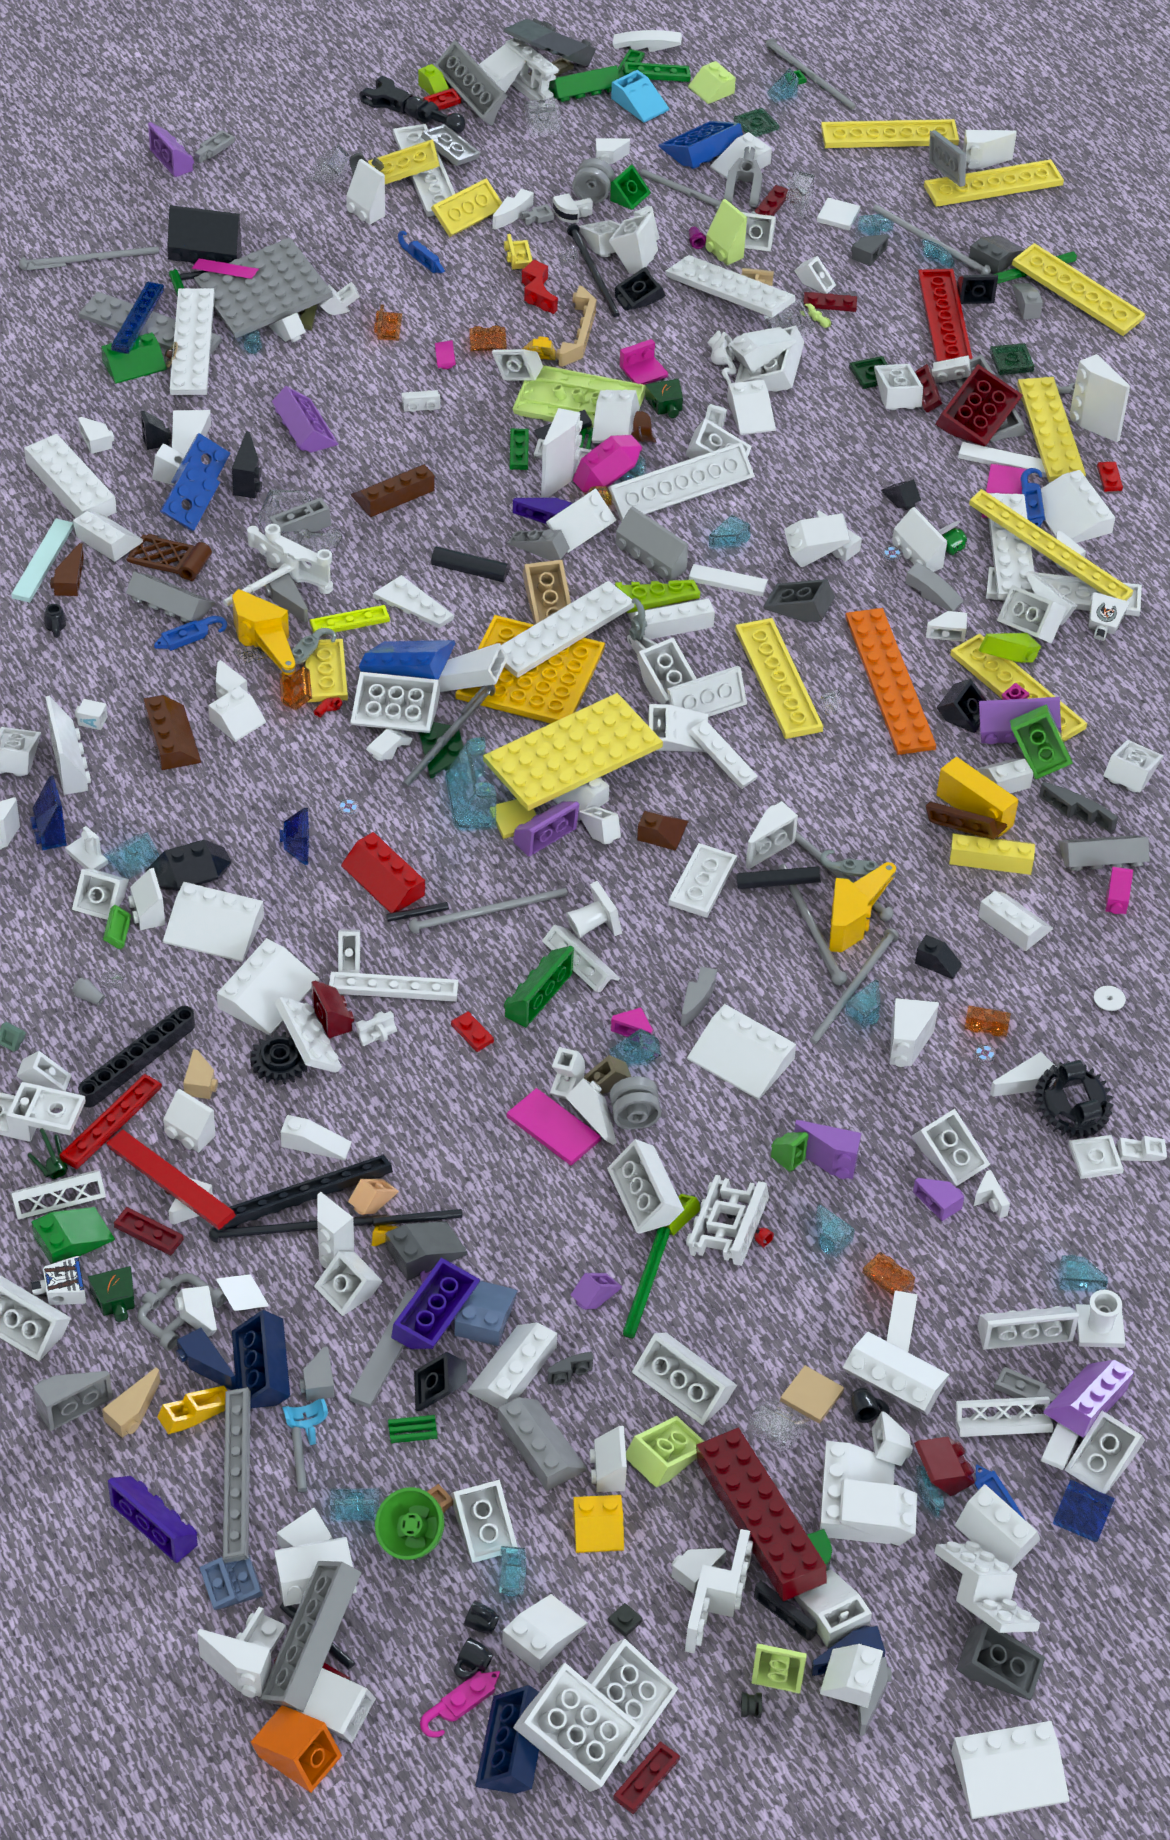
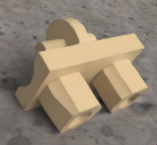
M742 268V275L769 286L773 285L774 271Z

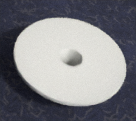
M1102 986L1094 993L1095 1003L1107 1011L1121 1009L1126 1001L1124 993L1114 986Z

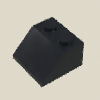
M972 679L955 683L937 706V709L945 721L975 733L980 727L979 701L987 700Z

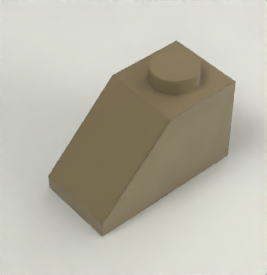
M608 1055L584 1075L585 1080L590 1083L594 1081L602 1088L601 1094L610 1092L613 1085L620 1080L632 1077L626 1062L611 1055Z

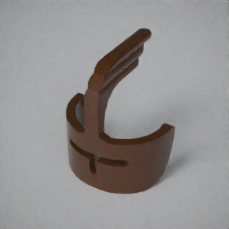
M636 411L631 435L638 442L657 443L652 435L650 416L646 412Z

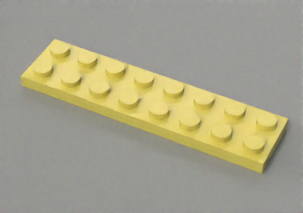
M954 119L821 122L825 148L929 146L930 131L933 130L939 132L954 145H959V137Z
M1050 159L966 173L965 186L959 187L948 177L925 180L924 188L935 207L1062 186L1064 179Z
M1035 243L1012 261L1014 267L1122 336L1127 334L1145 318L1144 312Z
M1054 377L1018 379L1017 386L1019 392L1023 394L1022 401L1048 482L1054 481L1063 474L1080 470L1086 477Z
M773 618L737 624L735 626L737 636L784 738L788 739L823 732V724Z
M981 634L974 636L951 650L950 655L1001 699V695L1014 683H1017L1029 692L1030 696L1028 698L1055 697L1012 660L980 652L979 648L985 638ZM1060 701L1061 736L1065 742L1085 730L1087 723Z

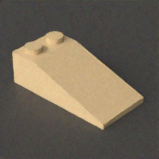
M563 560L524 564L523 579L534 622L537 624L571 603Z

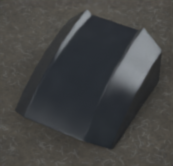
M646 267L615 287V299L625 311L642 308L666 296L661 285L655 281Z

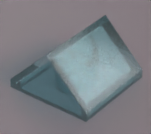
M148 832L136 834L103 854L127 879L147 869L160 856Z
M379 1488L331 1489V1522L375 1521L379 1509Z

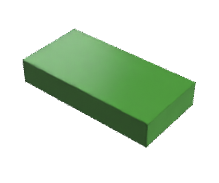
M113 905L110 908L103 940L117 949L123 948L131 914L117 905Z

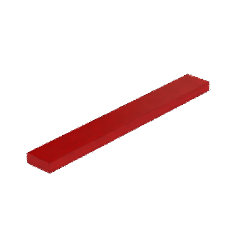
M121 1130L106 1142L108 1148L218 1230L236 1216L231 1208L125 1130Z

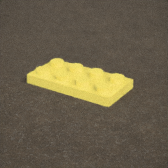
M433 139L377 158L384 164V168L380 172L385 175V185L440 166ZM373 159L368 161L371 166H373L371 163Z
M486 178L434 204L431 209L448 236L451 237L494 215L502 201Z
M331 639L319 640L317 649L305 661L308 702H322L326 698L339 697L342 701L348 700L343 639H336L335 642H331Z

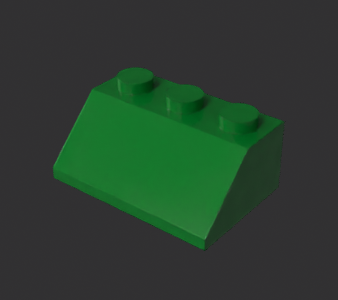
M153 332L101 346L103 364L115 384L167 370L159 342Z

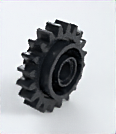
M274 1032V1037L272 1038L266 1034V1041L259 1038V1045L253 1044V1051H250V1065L253 1067V1073H258L259 1079L266 1077V1083L274 1079L275 1085L278 1084L279 1080H282L283 1084L286 1085L287 1079L295 1082V1076L302 1078V1072L308 1071L307 1065H305L291 1035L286 1037V1032H283L282 1036H278V1033Z

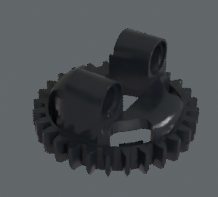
M1081 1060L1067 1061L1064 1064L1059 1062L1057 1067L1052 1065L1039 1078V1082L1035 1087L1037 1090L1034 1093V1096L1037 1097L1034 1104L1040 1105L1036 1112L1043 1113L1041 1120L1046 1118L1048 1120L1046 1126L1052 1124L1054 1126L1053 1132L1059 1129L1061 1130V1136L1068 1133L1069 1139L1074 1134L1077 1139H1080L1083 1135L1087 1138L1091 1134H1096L1098 1130H1102L1109 1121L1108 1117L1112 1115L1110 1109L1114 1106V1104L1110 1103L1113 1096L1107 1095L1111 1089L1104 1088L1107 1081L1099 1080L1101 1074L1093 1075L1094 1068L1087 1071V1065H1083ZM1055 1079V1082L1053 1083L1052 1089H1051V1090H1048L1050 1084L1052 1083V1080ZM1083 1084L1089 1101L1078 1103L1071 1108L1063 1088ZM1061 1114L1066 1118L1071 1119L1074 1122V1125L1072 1127H1068L1069 1123L1061 1120L1060 1118L1059 1120H1056L1055 1117Z

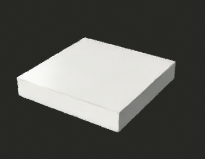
M827 198L817 217V222L850 230L861 206Z
M1112 1135L1069 1140L1068 1145L1080 1179L1123 1173L1124 1169Z

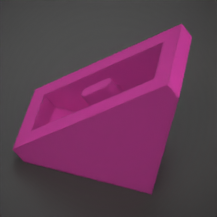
M642 1008L612 1016V1032L649 1045L652 1043L653 1029Z

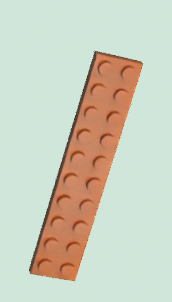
M877 608L847 612L845 614L846 621L897 755L936 750L935 740L884 609Z

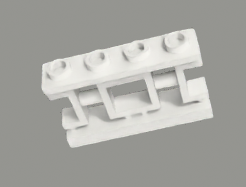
M517 38L507 40L505 45L526 61L511 85L541 109L554 104L555 98L548 89L549 82L556 79L554 74L558 73L559 69L524 41ZM529 67L532 69V75L528 74Z
M715 1175L713 1182H710L708 1185L706 1199H703L701 1202L700 1214L694 1219L693 1231L687 1236L686 1245L689 1247L690 1255L695 1256L696 1252H698L699 1255L703 1256L706 1247L723 1250L724 1260L729 1261V1258H732L733 1264L742 1266L769 1199L767 1183L758 1181L756 1186L754 1183H750L747 1191L732 1189L729 1179L725 1178L723 1181L720 1175ZM720 1194L722 1199H727L729 1202L718 1201ZM738 1202L749 1203L747 1210L746 1205H740ZM720 1213L737 1216L734 1224L718 1223L717 1220ZM706 1228L708 1233L716 1234L715 1237L704 1235ZM724 1237H735L734 1243L732 1244V1240L724 1239Z

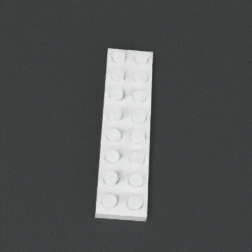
M426 124L393 129V136L399 150L426 142L421 138L422 132L428 130ZM438 152L439 167L410 176L427 217L435 216L431 209L434 204L455 194Z
M690 255L684 257L665 271L666 276L673 280L772 318L795 302V295Z
M214 288L178 289L174 342L178 343L174 360L172 357L170 395H207L215 298Z
M739 442L612 485L608 489L622 522L632 506L646 515L752 479L755 475L743 444Z
M988 493L1027 519L1024 494ZM988 518L998 600H1006L1012 585L1035 594L1026 576L1028 571H1034L1031 546Z
M989 567L986 599L998 600L994 567ZM1035 572L1077 605L1076 609L1090 611L1093 593H1100L1078 577ZM1123 583L1134 590L1133 595L1127 600L1129 605L1125 615L1139 617L1142 585Z
M610 581L605 582L502 644L501 646L508 657L504 667L517 678L632 609L634 607V603L631 602L632 599Z

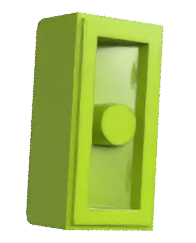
M685 1194L678 1196L684 1211L670 1225L664 1226L670 1229L669 1233L674 1236L700 1211L701 1205L697 1197Z

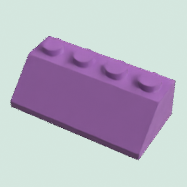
M285 386L273 399L272 403L276 408V413L283 419L282 423L289 429L290 436L295 439V444L300 450H306L311 453L338 445L337 440L310 398Z
M1060 697L979 701L981 743L1018 742L1011 729L1010 720L1046 704L1061 734Z
M1115 1359L1088 1364L1051 1402L1043 1413L1084 1438L1100 1412L1104 1411L1107 1413L1127 1391L1134 1371Z

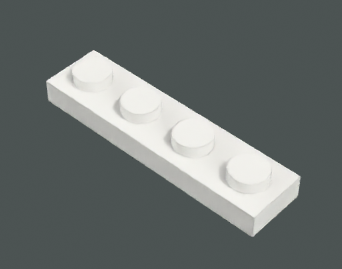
M706 720L690 729L689 734L741 789L757 779V774Z

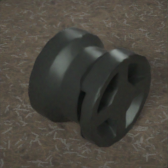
M741 1692V1717L746 1718L748 1715H754L756 1718H761L762 1693L756 1692L754 1695H749L747 1692Z

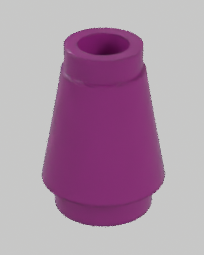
M695 226L689 229L690 245L695 249L703 248L706 244V236Z

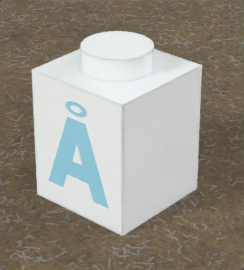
M83 699L81 705L77 706L75 711L78 725L101 730L108 717L106 703Z

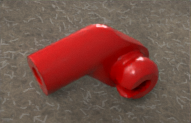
M339 697L326 698L313 713L321 718L328 711H337L342 706V700Z

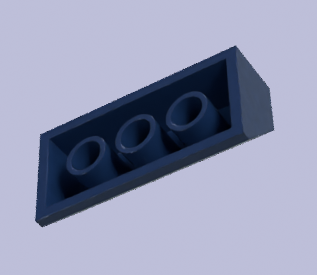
M261 1310L232 1330L236 1388H249L251 1391L250 1408L277 1406L291 1397L284 1320L266 1310Z
M530 1685L493 1696L475 1787L514 1794L532 1789L539 1749L513 1728L525 1709L539 1693Z

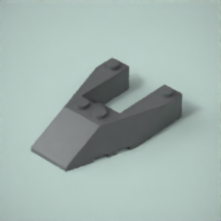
M535 18L533 20L524 19L505 28L503 31L532 46L546 50L554 55L562 56L564 59L586 67L590 65L596 48L591 46V42L584 39L581 42L556 32V28L551 23L544 20L542 22Z

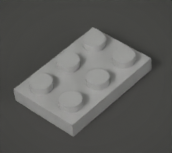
M445 124L422 132L421 138L425 141L433 139L436 150L456 166L479 159L480 152Z

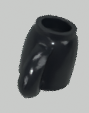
M50 604L46 607L44 613V624L47 630L53 632L55 638H58L60 631L65 628L66 617L59 604Z
M866 1388L856 1389L851 1395V1407L854 1417L858 1422H871L879 1417L881 1411L886 1412L888 1415L890 1413L889 1406L881 1399L875 1398Z
M474 1601L467 1613L464 1626L481 1633L492 1634L500 1616L490 1607Z
M469 1637L458 1655L457 1663L454 1667L455 1675L460 1679H469L478 1671L485 1672L494 1654L485 1645ZM461 1664L473 1670L466 1671L461 1668Z

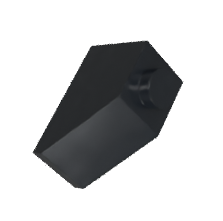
M140 411L142 437L147 450L160 448L162 444L169 446L168 439H171L170 429L166 428L164 422L146 411Z
M914 479L881 489V492L898 509L903 507L905 510L916 507L915 503L921 501Z
M925 935L917 948L915 964L954 979L962 963L945 942Z

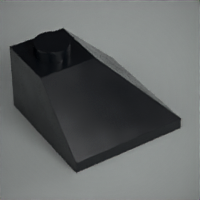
M998 274L962 275L959 277L957 289L961 304L994 303Z
M445 1352L415 1370V1411H422L468 1382L467 1362L449 1352Z

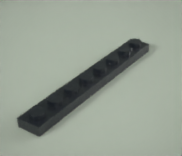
M383 1154L230 1206L229 1208L234 1211L236 1216L223 1227L225 1229L234 1228L239 1224L257 1220L262 1216L278 1213L292 1206H299L306 1201L317 1199L320 1192L324 1195L340 1192L350 1186L358 1185L360 1179L381 1178L393 1172L392 1165Z

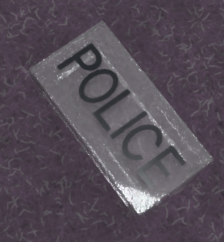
M252 645L235 651V655L243 667L269 659V656L258 645Z

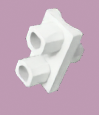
M381 1011L375 1014L373 1019L369 1021L361 1020L355 1024L362 1046L379 1039L381 1042L387 1041L388 1035L397 1032L394 1014L391 1011L387 1013Z

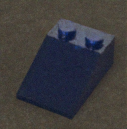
M49 776L32 808L33 817H30L32 829L37 830V832H34L36 844H41L42 851L67 846L61 800L54 776Z

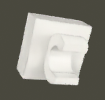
M710 404L705 418L722 428L727 409Z

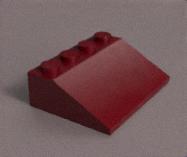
M978 364L943 410L935 425L950 435L986 447L1023 394Z

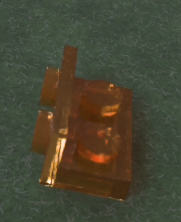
M381 304L380 311H376L377 322L374 325V333H377L378 340L399 341L402 313L385 312L384 304Z
M476 326L469 328L470 351L507 349L505 327L492 326L490 328Z
M303 666L300 670L294 672L291 677L283 672L279 674L281 702L285 706L297 710L312 699L310 670Z
M969 1005L964 1029L975 1033L984 1032L997 1037H1007L1011 1013Z
M879 1252L863 1267L862 1273L893 1296L895 1291L905 1292L909 1290L911 1292L914 1289L915 1277L909 1270L903 1269L893 1258L886 1256L882 1252Z

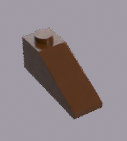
M79 543L55 569L54 577H51L50 587L54 589L55 596H78L84 560L83 543Z

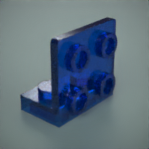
M1070 1479L1053 1524L1091 1541L1098 1542L1110 1510L1114 1507L1117 1499Z

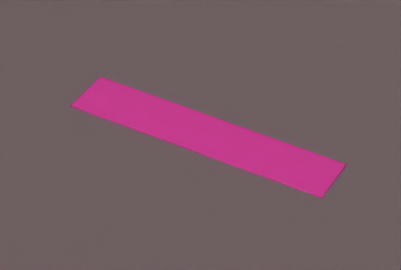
M198 259L192 269L252 279L259 270L257 268Z

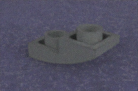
M592 1351L567 1357L548 1368V1384L564 1385L567 1382H571L572 1373L583 1375L588 1371H592Z

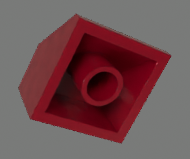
M316 980L312 981V1007L327 1037L332 1038L351 1032L352 1023L355 1020L352 1011H348L346 1008L347 1004L344 996L340 995L335 987Z
M947 1436L919 1440L914 1443L931 1483L949 1496H954L975 1483L972 1476L974 1470L970 1463L965 1460L963 1456L965 1450L959 1441L955 1442Z

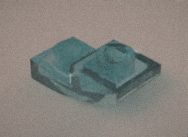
M922 240V251L926 257L930 256L933 260L938 259L942 265L946 264L949 268L955 265L953 256L946 249L930 240Z
M916 1466V1480L922 1500L930 1513L935 1518H940V1509H944L943 1494L939 1495L938 1487L932 1486L925 1467Z

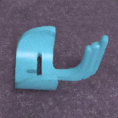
M324 1398L302 1407H282L287 1425L291 1428H304L309 1444H316V1432L313 1425L321 1423L328 1415ZM303 1413H306L307 1418L314 1417L308 1420L296 1421L304 1419Z

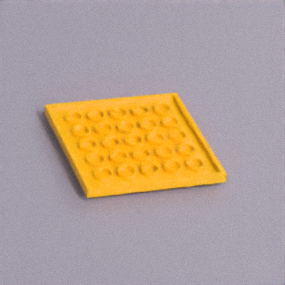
M494 615L477 650L496 643L502 645L534 625ZM582 638L518 678L504 667L497 683L494 684L496 688L495 694L493 696L488 695L480 705L550 724L576 712L605 650V643ZM482 686L458 689L455 693V699L469 702Z

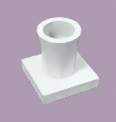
M598 881L590 884L594 902L566 913L567 920L579 939L603 923L607 924L614 936L622 934L617 908Z
M1099 1290L1092 1294L1090 1305L1076 1304L1075 1311L1079 1315L1077 1322L1079 1347L1125 1348L1122 1301L1116 1293L1110 1290Z

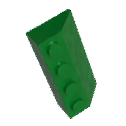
M617 65L557 77L549 82L548 90L553 93L555 101L560 100V103L570 101L571 97H576V99L585 98V94L591 93V96L599 95L604 90H607V93L612 90V82L620 78Z
M567 946L552 950L547 957L544 956L541 959L539 966L529 973L527 980L518 985L514 995L506 999L504 1003L506 1018L527 1028L573 974L574 947Z

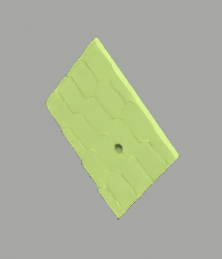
M543 365L536 380H524L512 409L514 414L519 416L543 419L549 422H553L558 408L575 412L585 409L592 421V426L587 428L590 429L594 427L596 403L600 390H636L639 406L641 407L645 395V385Z

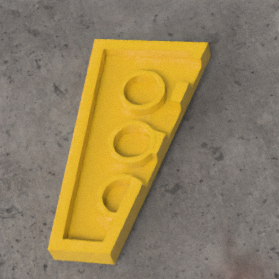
M539 336L538 339H532L522 348L538 352L540 359L556 360L555 348L548 337Z

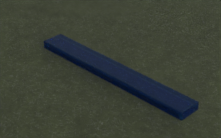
M146 282L111 344L112 351L130 353L164 291L163 284Z

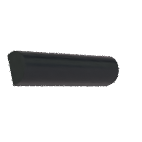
M438 546L434 548L431 558V565L500 582L505 581L510 570V564Z
M819 866L736 874L738 890L821 883Z

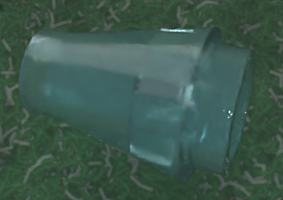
M257 330L250 332L244 342L245 349L251 354L259 352L262 348L260 333Z

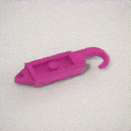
M479 1671L472 1678H469L444 1696L439 1703L426 1711L421 1717L420 1729L422 1732L432 1738L444 1735V1730H430L428 1727L429 1722L438 1715L447 1721L453 1722L458 1720L495 1692L500 1671L481 1673Z

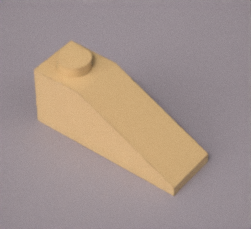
M154 1368L102 1409L104 1422L122 1438L128 1433L133 1434L141 1424L160 1384L159 1369Z

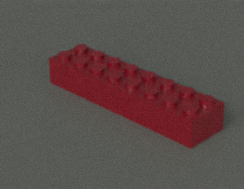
M739 1427L696 1444L698 1464L739 1531L741 1529L750 1531L749 1541H753L752 1552L782 1601L826 1584V1564Z

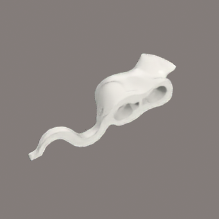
M717 331L707 342L712 348L711 361L715 365L728 364L729 368H724L722 375L727 380V383L730 384L731 380L728 374H736V367L732 362L735 356L729 345L733 340L727 333L723 332L721 334L720 331Z

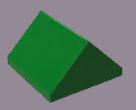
M633 164L629 165L611 182L610 201L630 210H633L651 193Z

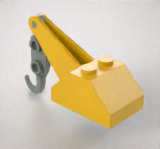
M240 589L232 595L233 621L239 642L244 646L261 648L285 675L294 674L296 671L295 665L302 664L317 649L319 638L322 635H331V642L336 640L337 635L332 629L320 628L313 634L302 638L291 650L287 641L289 638L288 610Z
M826 850L820 856V862L825 868L837 870L846 876L862 877L854 883L849 879H835L829 949L831 952H843L864 938V931H869L870 919L866 918L871 917V908L895 877L896 866L891 862H886L879 866L874 861L855 859L832 862L828 861L826 856L834 854L835 851Z

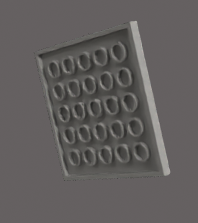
M290 237L228 263L259 269L252 279L215 272H206L194 277L195 283L200 289L214 288V309L235 338H239L333 297L330 288Z

